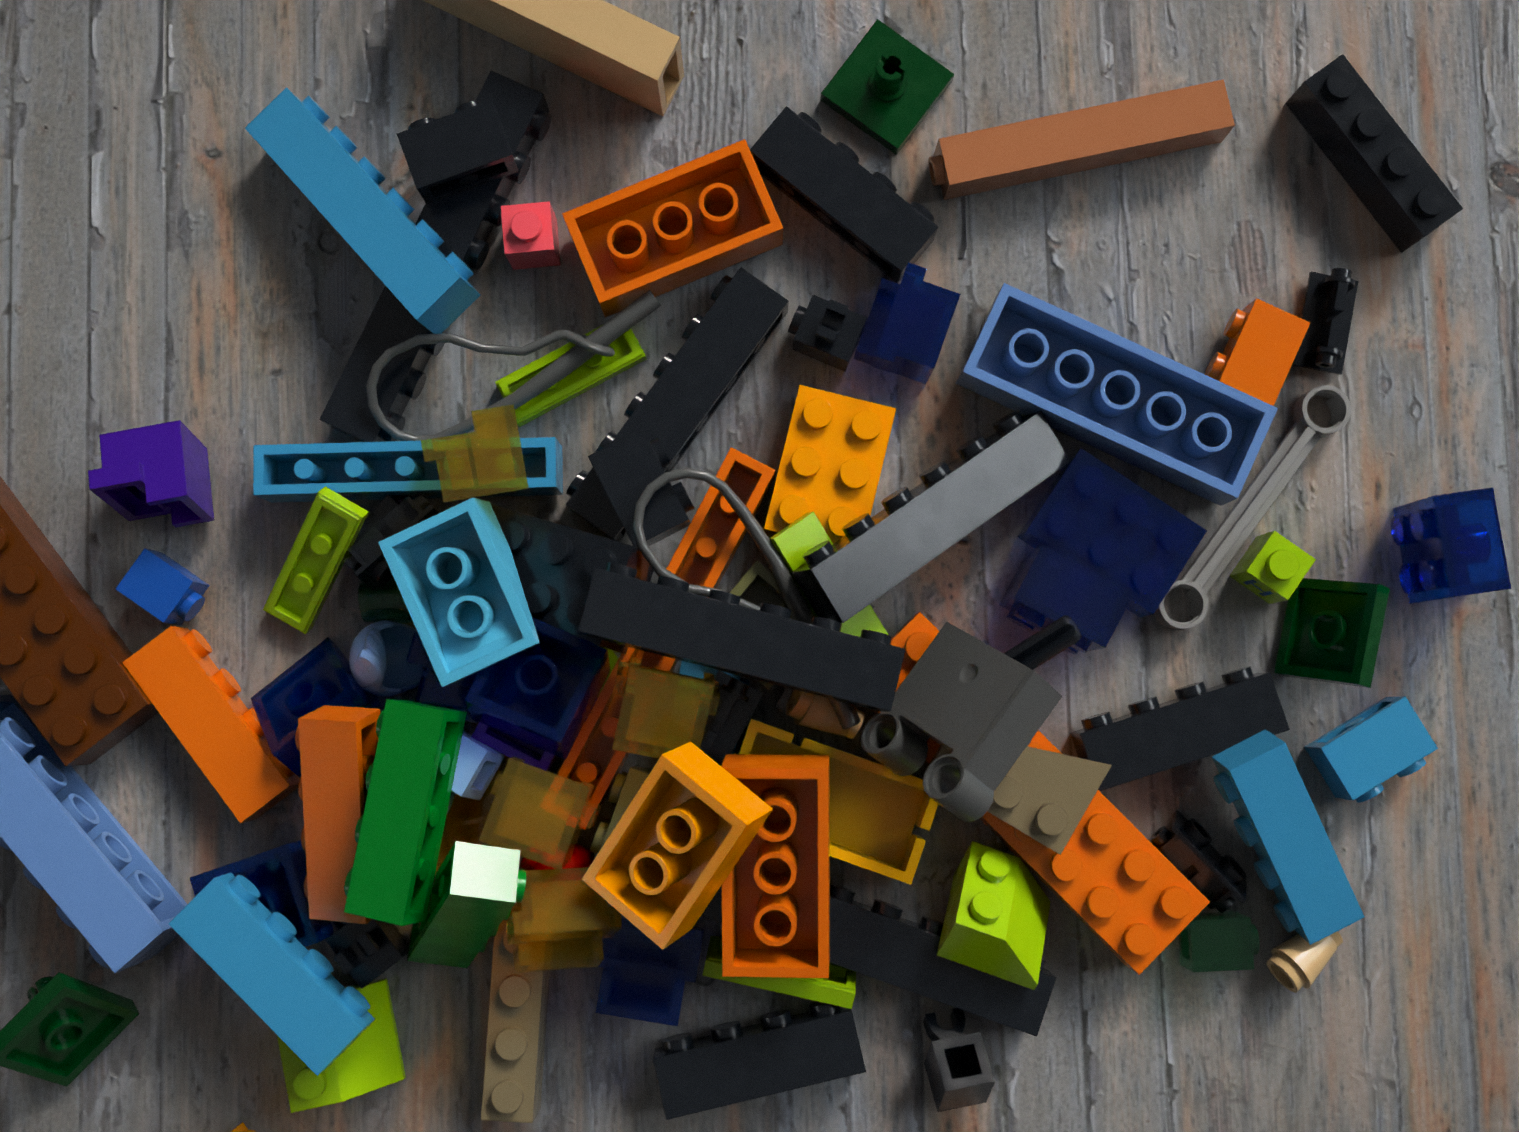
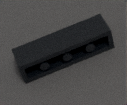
M1343 54L1304 81L1285 103L1401 253L1463 209Z
M786 106L750 149L760 175L898 284L933 242L938 230V226L933 223V215L917 202L909 204L895 193L897 191L896 186L880 172L872 174L858 163V156L842 142L834 144L822 135L821 127L812 117L804 112H800L797 115Z
M1251 666L1222 674L1224 683L1206 689L1204 681L1175 690L1177 699L1159 704L1156 696L1129 704L1130 714L1112 719L1110 712L1081 720L1084 729L1070 733L1078 758L1112 765L1098 789L1103 791L1220 753L1265 729L1273 735L1288 731L1290 728L1271 673L1253 674Z
M816 1001L809 1005L810 1011L792 1016L788 1009L777 1010L760 1016L761 1023L741 1027L740 1021H732L712 1027V1035L692 1039L691 1033H681L663 1039V1046L655 1048L653 1063L666 1120L866 1072L852 1010Z

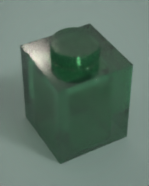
M1236 911L1199 913L1178 935L1180 965L1192 972L1254 969L1253 955H1258L1260 941L1258 930L1254 924H1251V918Z

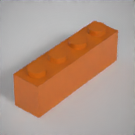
M170 626L122 663L240 823L256 820L298 788L300 778L296 773L300 770L299 766L285 748L280 747L277 749L266 733L270 731V727L264 717L252 707L248 710L237 695L241 692V688L236 679L226 669L221 668L219 670L208 656L212 652V648L207 640L195 629L189 630L184 627Z
M323 705L298 718L295 743L300 751L301 777L298 784V794L301 801H303L304 826L301 833V845L306 853L307 875L304 881V895L308 899L309 919L367 924L372 920L344 912L347 899L344 892L346 876L354 864L358 844L355 840V829L359 818L364 813L368 793L365 784L366 774L370 765L374 762L378 743L376 724L381 713L378 708Z

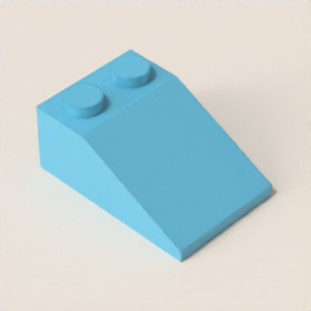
M470 498L378 542L441 687H446L540 643L511 549L489 501Z

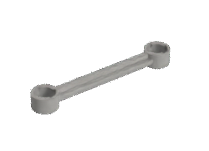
M1322 385L1315 387L1298 398L1293 408L1295 424L1183 577L1180 580L1163 585L1155 593L1152 600V611L1156 620L1162 626L1170 630H1184L1193 628L1204 620L1208 612V598L1206 594L1320 438L1341 430L1349 421L1351 405L1343 391L1334 386ZM1313 396H1322L1328 399L1325 404L1328 405L1331 411L1329 424L1332 427H1318L1310 420L1307 413V405ZM1181 587L1187 590L1185 595L1191 604L1188 615L1192 617L1188 622L1174 621L1169 618L1165 611V596L1174 588Z

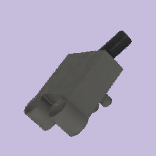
M1064 615L1010 650L1002 653L946 622L896 690L891 711L880 712L871 717L865 724L860 738L862 748L894 774L908 776L916 772L925 762L928 754L927 741L929 738L950 751L951 754L936 758L928 766L923 778L924 791L930 798L959 820L970 822L981 818L989 810L993 802L994 791L1062 698V695L1036 673L1034 669L1076 644L1082 637L1078 626L1068 615Z

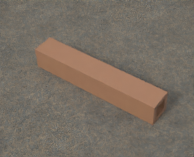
M1223 79L939 138L934 156L929 157L928 160L929 172L933 185H941L943 199L947 200L1221 143L1233 129L1235 123Z

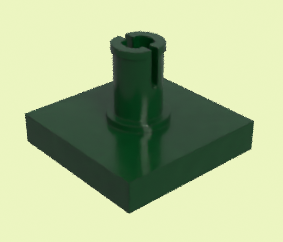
M877 19L821 92L820 100L897 155L952 83L954 73Z
M1303 578L1287 603L1274 673L1286 677L1371 688L1390 588L1374 583Z
M58 972L54 977H43L35 982L37 989L30 987L28 990L29 1002L0 1030V1066L67 1087L139 1015V1012L133 1000Z

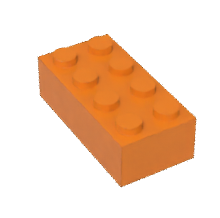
M745 139L562 213L605 318L622 311L648 290L657 297L783 245L782 223Z
M726 754L721 767L772 807L773 810L722 884V977L829 978L830 755Z

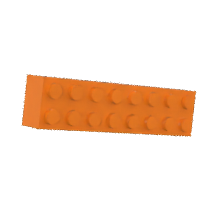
M921 612L915 614L892 637V646L906 649L896 690L939 633V630ZM872 710L875 714L880 713L879 711ZM1039 730L1028 745V747L1062 754ZM930 738L927 741L928 754L924 762L927 766L940 747L938 743ZM1097 790L1061 855L989 812H986L979 818L1125 966L1138 975L1210 903L1099 790Z

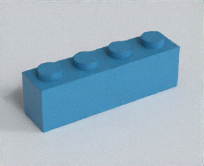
M1265 729L1212 756L1219 772L1218 775L1213 777L1215 785L1223 799L1228 804L1233 802L1239 815L1238 818L1233 820L1236 830L1248 847L1253 846L1259 860L1253 863L1254 868L1264 886L1268 890H1274L1279 902L1273 905V908L1286 931L1290 933L1295 930L1311 945L1364 918L1365 916L1286 743Z
M231 872L214 877L181 910L169 925L318 1076L375 1020L368 1012L370 1009L368 1001L355 988L351 986L345 988L331 974L333 967L325 956L315 949L308 951L294 937L297 934L294 925L278 912L271 913L258 900L260 892L251 881L242 875L235 877Z

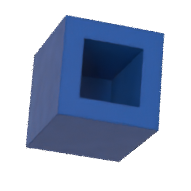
M144 548L115 589L163 623L182 625L184 621L188 622L193 619L201 610L205 602L203 594L210 585L164 553Z

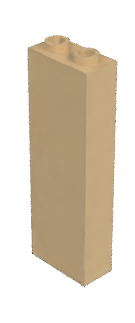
M423 0L661 116H664L684 77L679 36L604 0Z

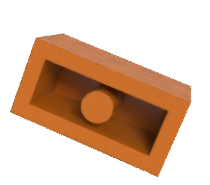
M1256 298L1243 310L1237 308L1233 312L1223 335L1229 337L1223 353H1215L1204 375L1274 406L1310 322Z

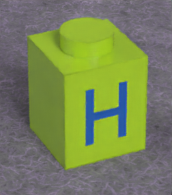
M1274 530L1257 536L1229 576L1268 604L1289 600L1316 559Z

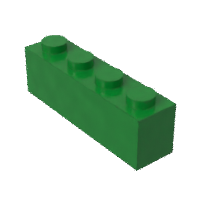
M386 699L385 708L380 713L376 724L378 743L374 762L370 765L366 774L365 784L368 793L364 813L359 818L355 829V840L358 844L354 864L349 870L344 884V892L347 896L345 913L399 926L426 921L467 712L410 700Z
M455 841L435 874L426 921L411 924L407 961L468 968L477 954L485 951L489 938L496 936L500 923L503 920L507 921L509 919L511 909L515 903H521L526 887V871L519 870L520 850Z

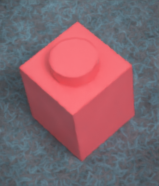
M550 201L501 206L504 254L513 270L560 266L557 218Z

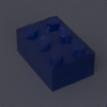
M1080 448L1069 457L1070 462L1061 469L1017 537L1138 617L1152 615L1207 530Z

